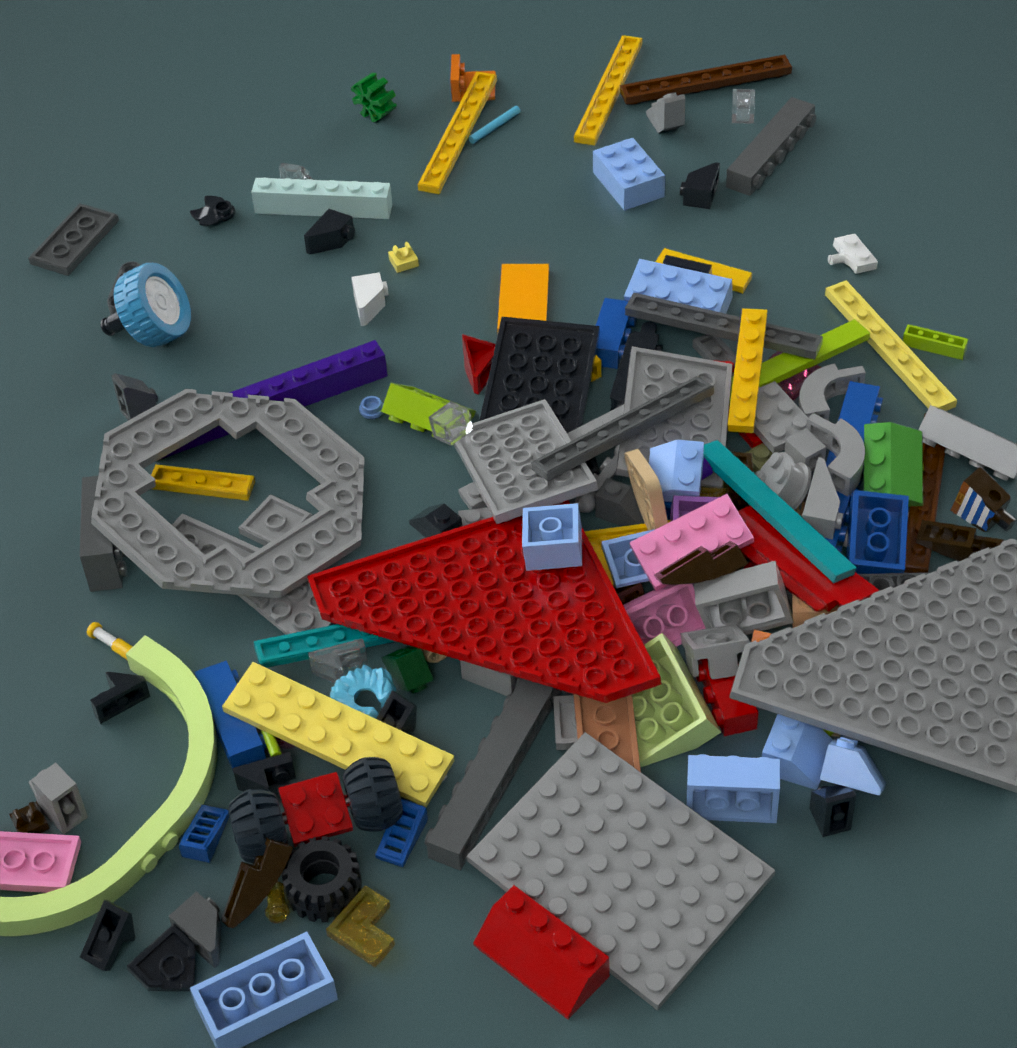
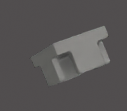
M736 624L680 633L681 643L685 648L687 668L693 677L699 676L697 660L708 659L709 676L711 679L736 676L738 663H740L745 644L750 643V640Z

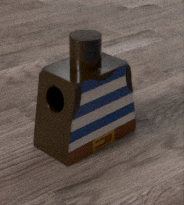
M981 467L963 481L950 510L983 532H987L995 524L1007 532L1017 520L1006 511L1011 501V496Z

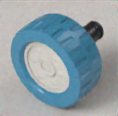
M148 262L129 270L119 277L114 287V303L117 312L103 318L100 322L102 331L108 336L126 329L139 343L148 347H158L186 333L191 322V308L187 294L176 276L161 264Z

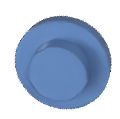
M376 396L365 397L359 406L360 414L367 419L380 417L383 414L381 412L383 402Z

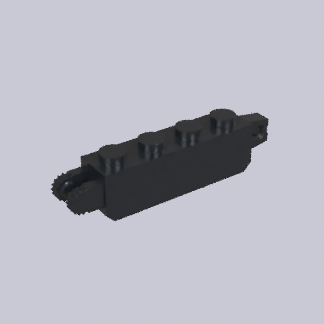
M651 321L645 322L640 332L634 331L628 335L610 394V411L623 405L625 402L632 346L663 352V345H659V334H656V323Z

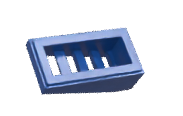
M401 799L402 817L393 826L385 830L375 857L404 867L428 821L427 809L424 806ZM400 825L409 827V828H411V829H410V830L404 829V828L400 827ZM394 836L406 839V841L404 842L394 838ZM392 846L401 849L402 851L401 853H398L389 850L388 847Z
M201 805L179 844L181 856L210 863L229 819V810ZM206 815L216 816L219 818L218 820L206 818ZM206 823L214 826L213 828L207 826H202V824ZM199 831L209 833V835L199 834ZM196 840H200V841H204V843L201 844V843H197V842H195V841H196Z

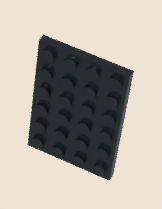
M501 317L479 421L545 399L566 433L581 427L586 411L600 326Z

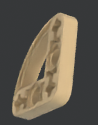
M639 449L625 452L630 482L642 518L648 531L655 530L668 523L659 479Z

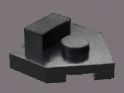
M173 924L127 965V970L148 991H191L190 987L194 986L195 944Z

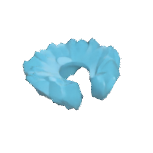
M363 665L361 669L356 668L354 671H349L346 676H341L340 679L336 680L335 685L331 687L330 698L376 719L379 713L374 707H362L354 701L361 691L368 690L376 695L382 709L390 693L396 691V687L393 684L392 675L386 669H372L367 665Z

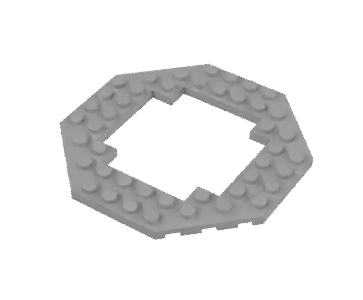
M185 389L104 434L91 524L162 589L281 598L308 581V575L325 570L361 545L364 456L295 399L284 398V402L269 400L268 396L248 395V398L232 397L233 393L212 391V395L197 394L196 390ZM218 425L235 439L256 428L320 483V485L307 492L306 500L319 512L246 558H243L228 543H224L204 555L140 497L143 493L154 488L156 481L143 468Z

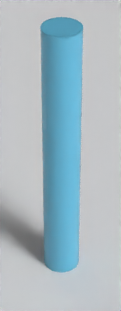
M518 106L512 107L468 137L470 143L475 144L521 112Z

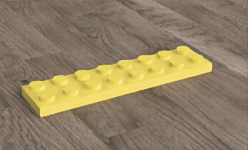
M252 662L222 706L225 713L345 770L353 762L364 757H378L387 760L394 772L400 796L425 808L455 761L454 755L255 662Z

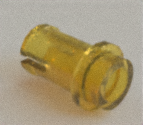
M278 881L266 896L267 908L265 909V916L272 923L284 922L290 912L285 902L284 885Z

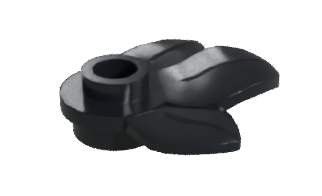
M205 196V207L190 211L191 216L198 220L201 226H211L220 221H227L235 214L234 206L229 201L218 196Z

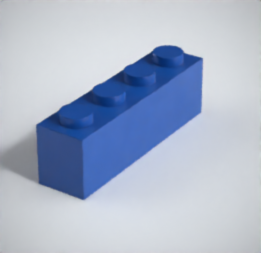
M226 660L195 671V677L207 696L215 730L231 768L266 759L264 750L267 749L262 733H258L256 727L223 711V704L240 681L236 669L231 671Z

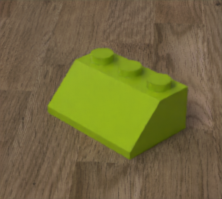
M390 383L381 412L390 415L389 420L401 424L404 421L411 423L410 428L420 432H424L427 429L432 431L431 436L446 441L447 437H450L449 431L466 426L475 416L476 410L413 386Z

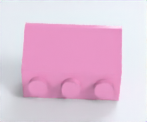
M692 583L670 584L658 591L654 589L623 605L643 644L663 633L677 647L682 644L680 633L706 629L695 605V591Z

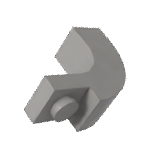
M834 363L817 369L805 379L801 386L799 408L807 417L814 413L829 421L830 408L826 401L834 396L846 394L850 381L864 384L866 372L863 366L838 370Z
M812 413L807 418L806 428L827 449L835 454L836 458L827 468L836 491L849 496L856 489L862 478L865 457L864 442L857 430L845 420L840 419L836 424H833L827 419Z

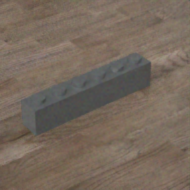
M791 97L727 169L726 187L749 196L756 189H759L765 178L772 174L778 164L782 163L785 155L789 151L791 152L799 139H803L806 131L814 126L816 122L815 105Z

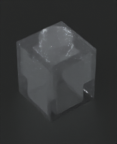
M733 89L732 123H754L755 89Z
M452 401L429 416L433 437L450 446L473 430L469 409Z

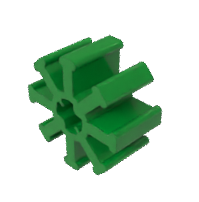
M374 72L351 87V91L356 94L352 98L354 105L362 104L363 108L360 114L364 118L370 115L371 122L378 121L397 107V104L391 100L396 97L394 90L386 91L385 86L388 81L384 77L378 80L377 74Z

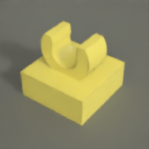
M405 242V247L398 249L395 245L393 246V251L388 252L389 260L397 273L419 266L418 258L408 242Z

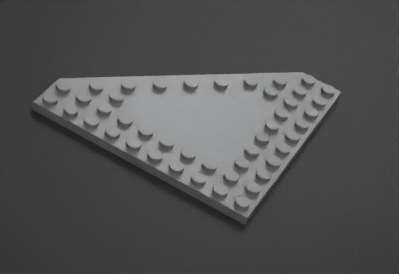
M1008 539L992 549L988 547L971 554L967 559L959 562L957 560L938 567L937 571L927 575L923 573L908 579L904 584L892 588L890 586L875 592L871 597L862 601L855 600L840 606L837 611L827 615L823 613L805 620L804 624L792 629L788 627L770 634L769 638L756 642L755 640L745 644L729 698L1017 793V540Z

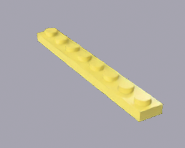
M847 280L826 288L825 296L849 322L856 319L870 332V339L867 342L928 409L930 405L945 411L956 407L957 399Z

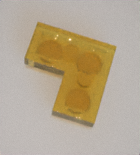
M365 885L327 927V936L376 968L395 946L394 938L374 926L390 908V901Z

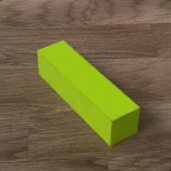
M909 324L903 334V342L911 348L963 360L967 350V338Z

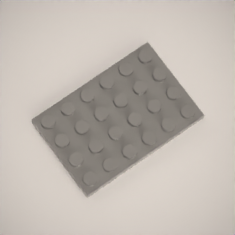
M632 346L623 414L696 376L714 386V394L620 443L616 475L629 477L624 454L635 449H639L649 463L650 448L674 440L704 442V444L718 440L726 447L732 364ZM713 471L711 476L701 481L700 490L720 493L723 480Z
M545 399L449 431L453 445L496 524L522 516L523 508L552 506L598 490L597 480L585 462L550 481L545 480L532 470L531 462L571 442L568 434Z

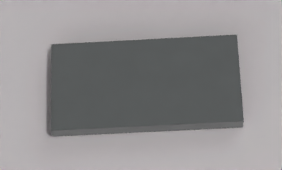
M79 203L28 258L29 263L69 276L119 221L118 214Z

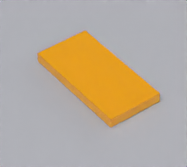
M502 264L497 333L501 317L547 321L549 264Z

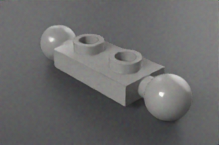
M619 444L615 448V456L612 459L607 457L600 466L599 470L602 471L598 476L595 473L593 475L597 480L598 490L606 478L612 479L616 474ZM598 490L576 497L575 504L578 503L580 512L589 513L594 510L595 495Z

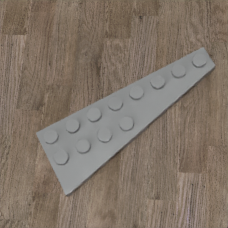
M183 513L172 524L204 555L224 543H228L243 558L260 549ZM309 581L301 584L281 598L238 595L285 635L336 625L335 623L322 620Z

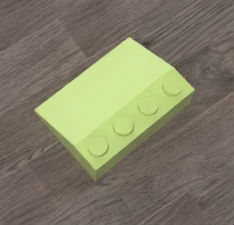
M663 633L644 644L661 676L662 685L632 694L640 767L696 749L721 733L680 652Z

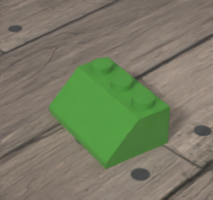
M892 422L864 424V491L909 496L908 507L923 506L922 431Z

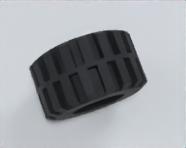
M316 837L310 838L309 843L301 842L297 845V850L292 849L282 872L287 901H289L291 909L293 911L297 910V915L301 918L308 916L309 921L316 922V919H321L322 923L329 922L328 918L331 917L337 920L341 918L342 912L348 914L352 910L351 904L356 905L358 903V894L362 892V881L355 852H351L349 845L344 844L342 846L339 839L335 838L333 841H330L329 837H322V840L316 841ZM320 874L336 876L332 881L323 885L308 883L313 877Z

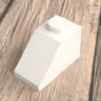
M380 272L351 277L361 326L367 325L386 306L384 296L389 295L386 281L382 282Z

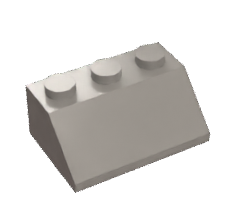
M776 561L734 571L716 579L694 583L695 605L706 629L736 624L745 635L752 634L754 630L764 631L794 623L784 582Z

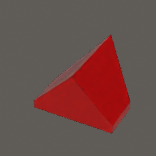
M462 334L465 372L473 392L479 395L488 382L496 344Z

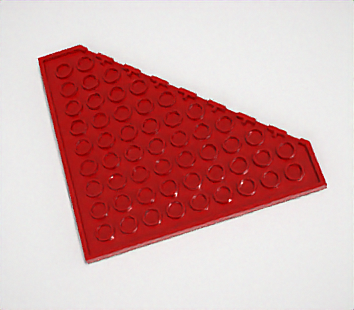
M566 500V501H563V502L560 503V504H555V505H564V504H570V503H569L568 500ZM522 515L496 524L494 518L490 517L307 576L321 618L328 622L604 703L662 685L660 674L583 528L582 566L526 571L522 549Z

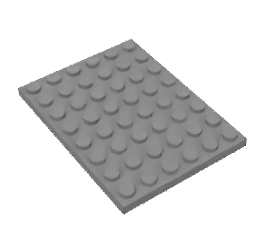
M586 732L467 855V862L507 892L515 885L609 957L610 974L657 1011L775 876V869Z

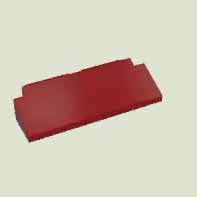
M748 506L738 511L754 537L753 543L740 549L742 554L755 565L776 561L785 588L814 611L820 612L825 609L829 612L837 604L843 606L855 600L862 601L879 591V589L856 572L848 578L833 583L754 508Z

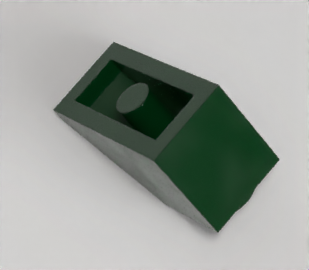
M405 646L381 657L384 665L401 690L416 693L427 688L426 683L434 680L421 648Z

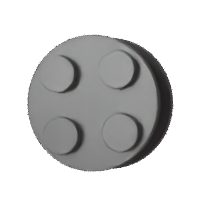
M785 452L773 453L755 475L795 510L801 502L806 503L807 492L811 483V470L809 466L802 462L795 463L792 456Z

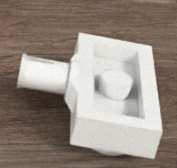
M856 234L834 238L833 246L838 251V254L828 256V263L830 265L845 263L855 274L877 269L878 261Z

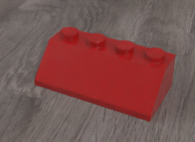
M515 885L492 906L473 942L478 950L567 1020L610 977L609 957Z

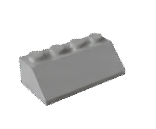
M930 405L919 427V430L923 433V443L932 447L940 444L946 447L945 453L958 459L960 455L970 458L969 464L983 469L987 466L995 470L994 476L1008 481L1009 477L1016 478V443L943 409Z

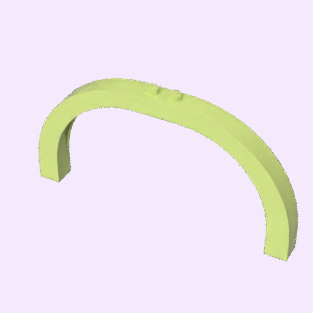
M146 635L126 653L130 670L139 676H143L146 681L166 694L179 709L188 726L189 747L187 759L177 785L161 807L118 852L91 874L77 882L47 893L24 897H0V936H23L53 931L72 925L99 912L104 900H109L113 903L136 884L146 872H151L166 851H170L175 847L178 839L189 827L208 796L217 763V738L207 696L191 670L178 657Z

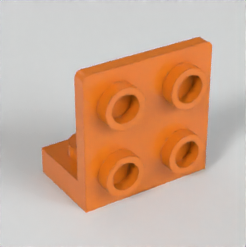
M460 54L451 55L450 83L452 102H461L476 71L465 72V63H461ZM478 71L496 75L495 71ZM496 84L487 101L495 100Z

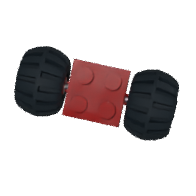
M364 757L353 762L343 773L346 795H343L337 772L279 787V794L284 808L282 814L277 797L270 790L249 789L238 794L229 803L228 810L234 839L241 858L245 862L254 863L256 856L264 855L267 847L265 845L266 838L288 844L285 829L287 824L294 847H297L301 842L309 843L310 838L316 837L317 841L322 840V837H332L353 831L348 807L350 808L355 825L361 830L377 832L393 826L402 817L403 808L397 781L390 763L378 757Z

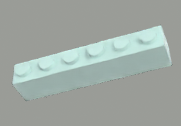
M264 177L255 178L251 191L255 214L322 216L328 209L350 215L352 218L389 219L392 208L390 183Z

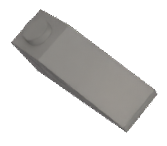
M818 457L802 518L824 538L833 539L835 530L841 529L844 513H839L840 500L825 460Z

